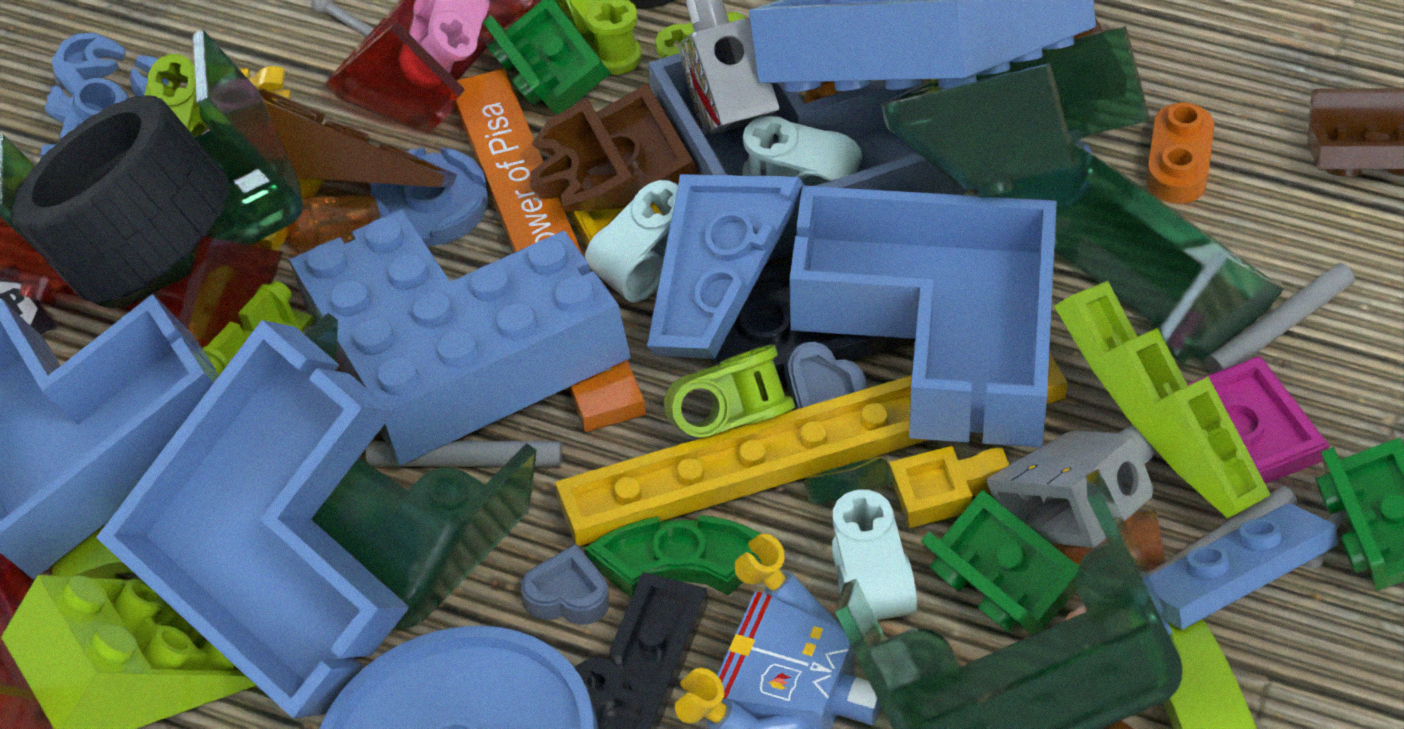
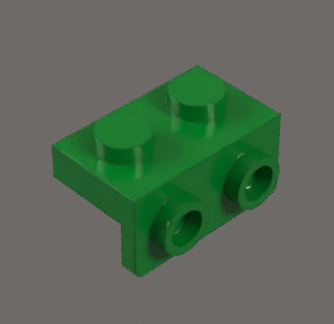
M542 0L507 30L492 15L483 20V24L494 37V40L487 47L508 72L514 67L517 68L519 74L512 81L533 106L542 100L555 115H558L569 109L611 74L555 0Z
M1401 437L1343 459H1339L1334 447L1321 451L1325 474L1315 477V481L1329 515L1341 511L1350 532L1340 535L1353 571L1356 574L1367 570L1376 592L1404 582V444Z
M981 490L941 539H938L928 531L920 541L936 556L928 567L959 593L967 583L981 593L985 598L977 607L1007 633H1010L1018 624L1036 639L1088 577L1087 573L984 490Z

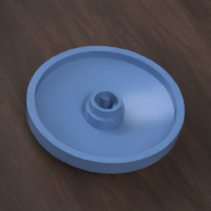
M463 626L443 629L413 638L372 661L353 677L339 693L324 717L320 729H598V723L583 680L573 665L560 652L547 643L516 630L492 626Z

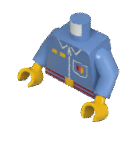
M770 534L757 535L749 542V548L761 559L762 564L753 555L746 552L736 559L735 573L739 580L746 584L755 585L763 582L767 586L765 593L754 592L718 674L716 675L709 669L697 668L680 681L681 687L689 692L685 693L675 702L677 717L682 722L690 724L697 723L706 717L709 729H832L837 715L874 725L882 708L885 685L853 676L855 666V639L816 600L791 571L782 573L779 570L784 563L785 552L777 538Z

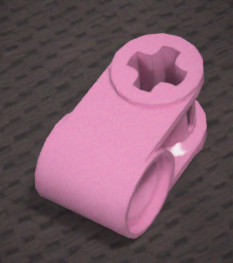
M416 0L413 10L414 18L406 46L403 49V59L410 73L426 84H438L444 81L451 72L455 61H463L474 53L481 25L487 14L490 1Z

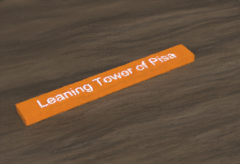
M505 69L449 82L452 101L477 164L484 172L487 189L513 253L565 230L582 254L559 197L539 198L530 188L531 171L544 161L539 150L531 144L534 140ZM628 360L567 388L585 432L646 415L645 401Z

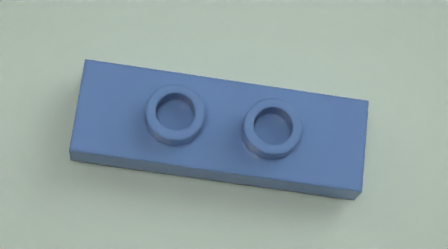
M1287 503L1260 518L1243 523L1239 529L1207 546L1192 550L1186 557L1135 583L1136 603L1183 630L1337 546L1336 524L1292 503Z

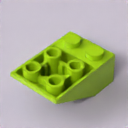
M38 575L1 636L54 729H137L257 686L141 579L121 580L88 578L80 575L72 577Z

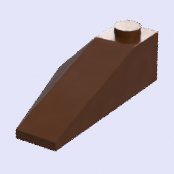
M222 85L201 141V145L215 159L227 176L242 181H247L248 175L251 174L447 187L453 186L457 174L400 148L381 143L379 147L369 144L371 138L368 134L354 127L344 126L331 121H326L325 125H323L322 122L325 114L257 85Z

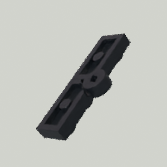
M642 572L611 645L610 660L592 658L584 660L575 666L576 671L587 688L597 718L598 729H658L707 608V588Z

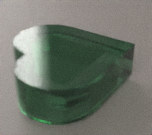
M878 456L814 473L806 477L807 480L804 481L809 503L820 504L836 501L844 494L854 490L874 491L890 484L892 478L887 459Z

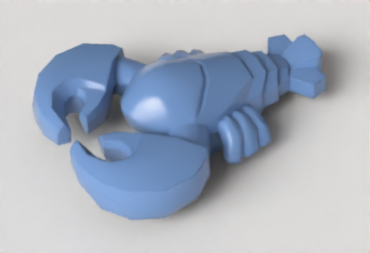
M96 33L75 34L63 41L53 56L51 62L55 82L58 86L55 85L50 88L51 93L48 94L45 110L49 117L63 123L60 139L90 116L99 113L114 103H119L129 98L126 91L119 84L103 79V77L109 76L119 68L118 63L113 59L123 62L125 59V48L115 41ZM139 55L135 60V66L148 74L151 66L158 58ZM132 68L129 80L134 95L142 97L145 94L148 78L140 75L138 69ZM162 78V83L168 85L169 80ZM60 87H64L70 94L71 98L65 95ZM56 144L42 145L41 158Z

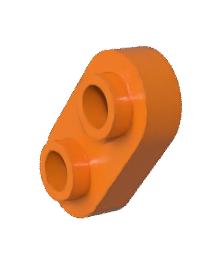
M1174 103L1162 108L1155 117L1146 182L1150 192L1162 201L1173 204L1189 203L1200 198L1206 190L1214 134V120L1204 108L1192 103Z

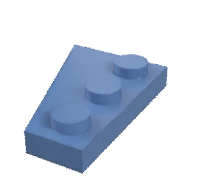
M680 174L647 347L654 356L715 359L801 198L802 186L804 184L800 177Z

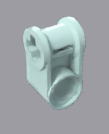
M759 117L751 121L744 129L743 144L745 150L749 153V158L744 163L742 176H761V170L766 169V176L800 177L804 186H817L856 173L863 158L861 149L850 137L839 132L823 131L792 123L781 117ZM774 134H777L779 137L778 143H774Z
M658 180L643 187L624 210L607 227H604L593 237L585 252V259L589 264L590 270L594 271L598 277L630 302H640L655 293L659 286L678 188L677 184L668 180ZM652 202L655 203L662 215L654 213L650 207Z
M854 490L844 494L837 500L833 508L835 537L832 541V557L837 571L840 600L847 624L852 625L916 614L917 597L909 558L904 554L893 509L889 501L880 493L871 490Z

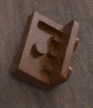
M1404 88L1314 89L1311 92L1307 146L1318 168L1325 169L1327 173L1336 176H1356L1362 172V169H1386L1391 174L1404 176Z

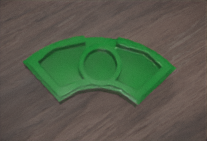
M699 515L698 520L659 522V517H653L612 530L585 548V555L605 578L631 598L642 572L681 582L708 585L729 596L743 583L735 573L737 558L748 552L762 564L761 559L749 548V542L761 533L734 521L714 516Z

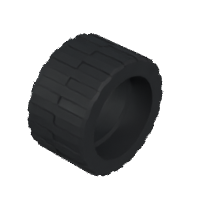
M151 95L134 96L122 102L114 103L99 113L90 116L74 130L68 132L52 149L46 152L38 164L28 173L24 183L15 195V203L12 205L11 212L12 223L81 299L92 301V303L118 300L132 292L145 288L157 278H161L194 250V247L212 229V225L224 209V202L228 197L229 179L227 174L162 98Z

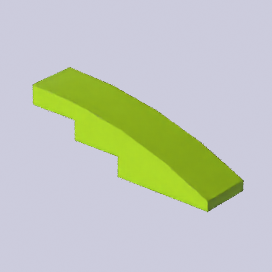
M1108 281L1073 294L1054 305L1089 367L1128 420L1171 468L1226 518L1238 514L1271 495L1210 378H1203L1188 386L1158 328L1137 337Z

